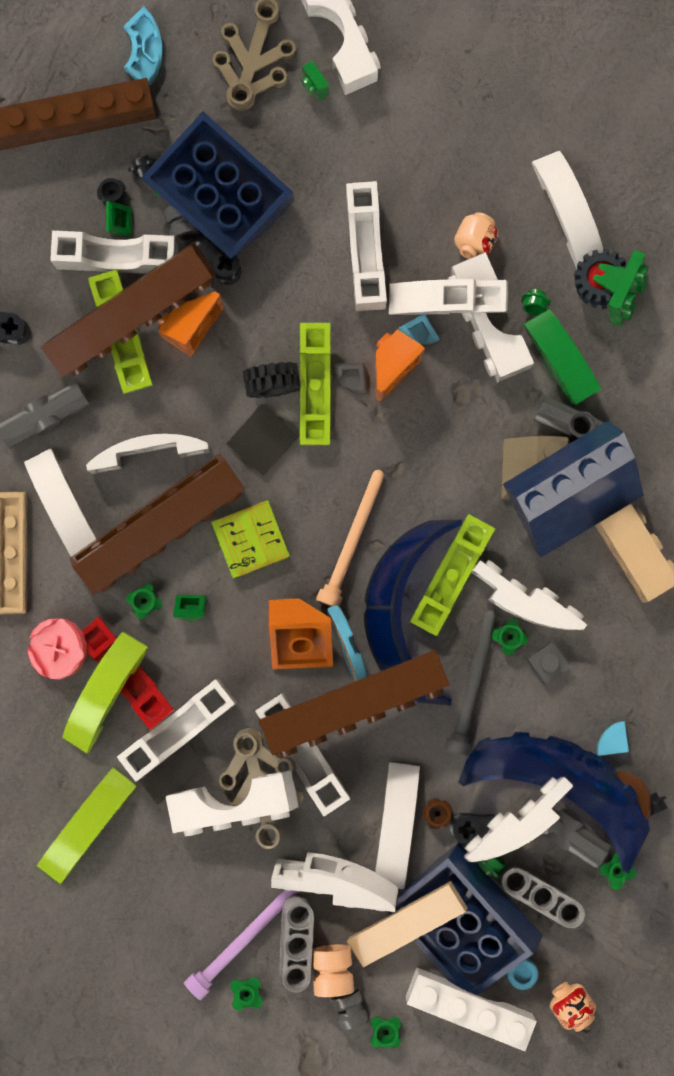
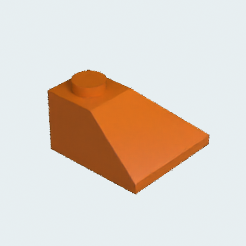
M214 291L183 303L178 308L172 310L171 313L169 311L165 312L158 323L160 336L191 357L224 310L220 294Z
M398 329L392 335L387 332L376 344L378 347L375 355L376 399L379 402L422 361L425 348Z
M301 599L269 600V636L272 670L333 667L331 618Z

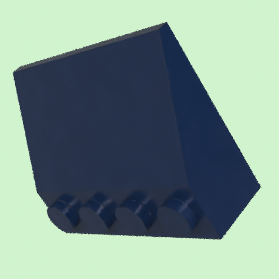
M202 112L141 177L147 185L231 260L273 225L294 202L293 191L205 112Z
M610 421L603 423L503 484L540 558L644 496L636 458L626 435Z
M457 843L398 895L395 912L451 881L468 909L465 913L415 939L414 942L452 984L474 995H478L533 955L543 935L490 876L484 873L477 862H468L464 858L468 852L460 843Z

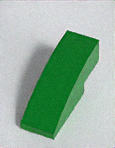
M550 309L545 310L523 324L550 375L556 378L569 403L576 405L602 389L582 354Z

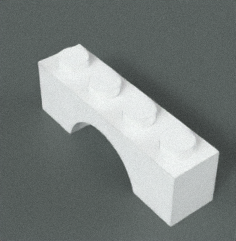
M301 0L308 17L326 18L336 24L343 34V45L333 57V71L344 94L347 95L376 82L378 79V69H381L375 52L370 53L366 46L368 37L363 26H357L353 18L356 16V12L351 0Z
M377 181L346 184V199L356 312L386 309L387 299L381 252Z
M52 231L50 261L57 270L109 272L117 269L118 272L148 273L177 254L178 244L175 236L143 235L136 239L114 240L91 236L84 232Z
M486 252L452 266L451 277H448V280H498ZM462 313L466 322L471 321L475 330L472 332L475 345L478 349L483 348L487 357L484 360L485 368L490 377L495 376L497 383L531 369L534 362L522 335H509L499 331L491 324L486 313Z
M215 679L174 714L117 756V758L136 782L237 702L221 681Z
M282 693L255 712L262 719L290 708L291 705ZM308 742L296 746L298 752L288 757L295 761V771L322 815L326 816L350 800L349 794L318 746L310 747Z
M291 770L262 775L252 779L248 796L238 806H228L218 802L210 795L206 787L180 791L166 796L173 833L184 831L185 836L203 833L202 828L213 826V831L228 829L232 827L231 822L241 821L242 826L261 822L260 817L271 815V820L290 817L289 811L299 807Z
M416 968L406 994L407 1005L522 1051H526L537 1022L533 1014L505 1002H495L479 997L457 987L445 978L420 968Z

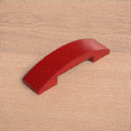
M99 616L82 630L87 642V652L99 664L118 637ZM139 665L135 674H130L121 692L149 730H153L175 710L148 673Z

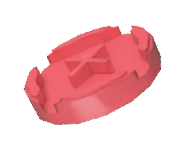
M53 618L39 623L32 631L30 636L32 639L30 646H28V656L31 665L40 675L60 680L75 675L81 669L87 656V642L83 632L75 623L67 619Z

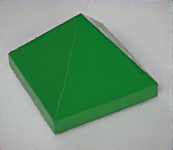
M107 201L105 214L106 232L131 237V207Z
M176 595L173 617L188 622L204 618L206 595Z

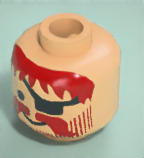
M484 213L468 215L462 220L455 235V245L460 250V254L467 259L485 252L488 256L497 240L498 228L495 225V221Z
M564 982L553 990L552 994L554 997L550 1002V1010L564 1029H574L575 1032H578L588 1027L595 1020L596 1004L583 985L578 983L569 985L568 982Z

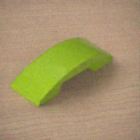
M117 269L88 278L96 307L124 289ZM138 332L127 342L122 344L118 340L110 346L113 349L111 352L123 394L153 386Z
M300 323V445H330V323Z
M470 514L467 515L410 620L411 623L435 636L438 635L452 606L496 528Z
M125 632L118 636L83 689L66 724L62 736L63 739L85 753L90 752L104 728L102 726L103 721L130 674H135L149 649L148 646Z
M113 767L70 819L36 866L61 885L137 785Z

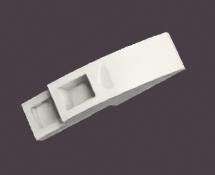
M450 279L389 284V315L508 312L507 280Z
M480 560L472 570L474 575L495 590L488 600L518 618L537 625L562 630H584L587 626L582 621L583 614L570 605L567 609L557 602L559 597L546 587L542 590L535 588L528 596L525 594L527 590L525 586L513 578L510 582L500 575L502 569L489 560L486 563Z
M552 777L540 789L543 795L536 802L532 799L529 800L518 811L521 815L519 819L510 812H507L504 816L501 813L497 814L488 823L487 826L490 830L483 838L477 835L467 844L465 849L468 853L464 858L468 862L488 860L516 850L534 840L560 818L551 808L573 785L565 777H560L558 780Z
M307 852L305 862L277 859L271 878V888L333 895V905L395 912L398 886L372 870L341 858Z

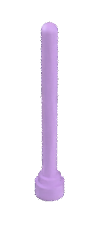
M284 890L203 972L192 973L184 981L187 989L197 999L202 1000L210 992L211 981L282 910L283 902L286 898L298 894L300 891Z

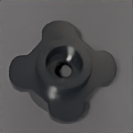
M148 155L131 161L133 167L129 168L128 171L133 173L135 180L139 179L153 166L156 159L150 160Z

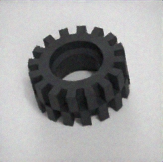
M279 362L277 364L258 365L259 367L253 366L243 371L246 396L249 398L276 397L281 394L286 395L289 392H296L301 388L297 363Z

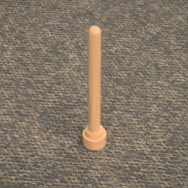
M375 470L371 476L328 585L325 584L324 589L319 590L316 601L329 607L340 606L342 597L340 595L342 591L340 587L384 479V473L381 470Z

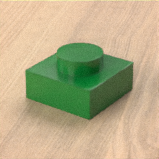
M311 60L302 66L303 78L301 82L308 94L312 95L314 93L319 101L328 96L329 84L314 62Z

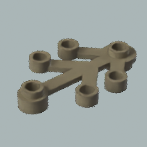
M259 0L256 3L255 16L258 22L249 51L246 50L241 41L239 29L235 24L227 23L221 29L223 41L230 44L243 68L239 80L230 66V56L227 52L217 51L212 57L214 68L222 73L229 86L226 92L227 102L236 111L249 110L256 101V95L271 87L282 88L287 83V73L281 67L273 68L268 76L252 83L256 72L280 59L291 60L296 54L294 42L285 39L277 47L261 55L269 26L275 23L279 17V9L275 0ZM268 10L273 14L271 17L265 18L262 16V13ZM228 30L236 32L233 37H227L225 33ZM285 46L292 48V51L288 54L283 53L281 50ZM223 57L227 59V62L224 65H219L216 63L217 59ZM276 74L284 76L281 81H275L273 77ZM244 93L247 98L244 101H238L236 96Z
M252 728L243 729L234 738L233 745L236 754L226 772L220 775L219 785L224 790L236 788L240 782L238 774L244 764L247 763L249 775L234 801L228 804V806H238L248 796L252 779L267 775L262 770L259 759L274 767L276 773L283 772L281 765L283 762L289 764V770L293 774L296 770V763L289 757L280 759V756L277 754L272 756L271 751L264 746L263 737L257 730ZM247 738L252 739L254 743L252 749L246 746ZM227 775H230L233 779L231 786L225 781ZM295 788L298 805H300L304 796L300 789ZM271 815L260 817L262 826L256 832V840L262 848L272 849L282 842L283 830L274 820H271ZM269 829L275 831V840L268 836Z

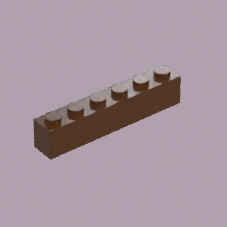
M142 78L0 107V150L157 119L148 79Z
M193 242L46 341L41 346V349L62 378L69 373L74 377L88 367L86 362L94 356L97 360H100L113 350L110 346L118 340L123 344L137 334L135 331L137 327L143 323L149 327L161 319L160 312L167 307L174 310L187 301L185 295L195 290L198 294L212 284L210 279L214 276L215 271L196 243Z
M219 453L70 557L72 567L93 595L99 591L105 592L113 587L116 579L123 574L129 575L135 572L141 566L143 560L149 556L155 557L162 553L166 548V544L170 541L186 536L191 531L190 527L199 521L205 522L215 515L216 509L220 506L236 501L241 496L240 492L245 490V488Z
M433 650L259 719V723L272 756L279 754L280 759L297 753L296 746L308 742L309 746L313 747L327 741L326 734L338 730L339 735H343L357 729L356 722L367 718L370 724L386 717L384 711L396 707L398 712L415 706L414 699L425 695L427 701L445 694L443 688L450 684L437 651Z

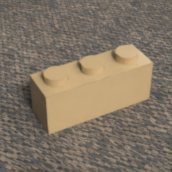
M632 504L595 526L642 603H645L674 587V563L670 559L666 561L660 551L663 549V546L654 533L650 535L644 524L647 521L638 507L634 509Z

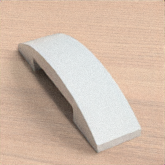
M559 150L532 161V166L542 189L547 191L568 240L566 245L577 269L578 262H583V256L587 253L591 256L593 255L592 251L597 249L598 253H603V245L583 192L569 164Z
M152 434L120 442L101 452L86 466L88 472L97 474L122 469L120 457L172 447H177L178 455L181 458L211 453L207 442L197 438L178 434Z
M50 448L25 461L24 464L34 487L62 542L72 557L95 541L97 536L79 506L53 450Z
M389 762L375 873L388 879L398 886V889L404 890L413 832L420 766Z

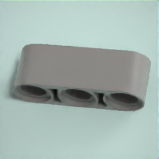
M511 864L501 870L500 884L512 897L564 927L576 928L584 921L585 910L574 897L521 866ZM512 873H520L522 875V883L516 888L507 886V878ZM542 888L548 889V900L544 903H536L534 901L535 892ZM568 904L575 905V915L570 919L562 918L561 911L563 907Z
M298 894L289 896L283 902L279 974L287 990L294 993L302 992L310 983L314 926L313 910L308 900ZM299 906L305 908V913L301 917L294 918L290 916L294 908ZM294 938L304 939L300 947H289V943ZM301 969L302 973L298 978L290 979L287 977L291 970Z

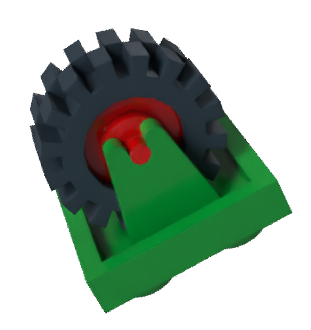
M598 249L593 250V255L589 256L587 253L583 256L584 261H579L577 264V270L574 273L577 294L579 297H582L585 304L591 303L593 308L601 305L602 309H607L608 305L610 323L622 327L624 320H630L635 311L637 303L634 300L637 293H643L649 280V276H647L649 266L646 265V254L634 249L626 265V260L623 256L619 258L618 253L615 251L609 254L608 249H603V253H598Z

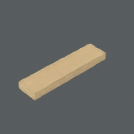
M0 492V614H27V492Z
M450 881L350 936L347 943L351 946L361 965L365 967L465 913L468 908Z

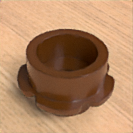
M433 798L427 802V807L423 808V819L433 829L448 826L452 821V807L446 800L440 801L439 798ZM435 811H440V816H435Z

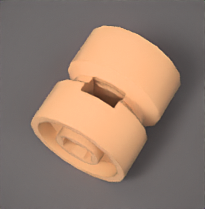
M334 944L312 948V968L318 971L313 976L315 996L337 997L354 992L353 974L347 970L352 965L351 946Z

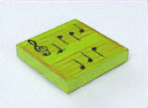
M268 500L211 522L233 579L290 557Z

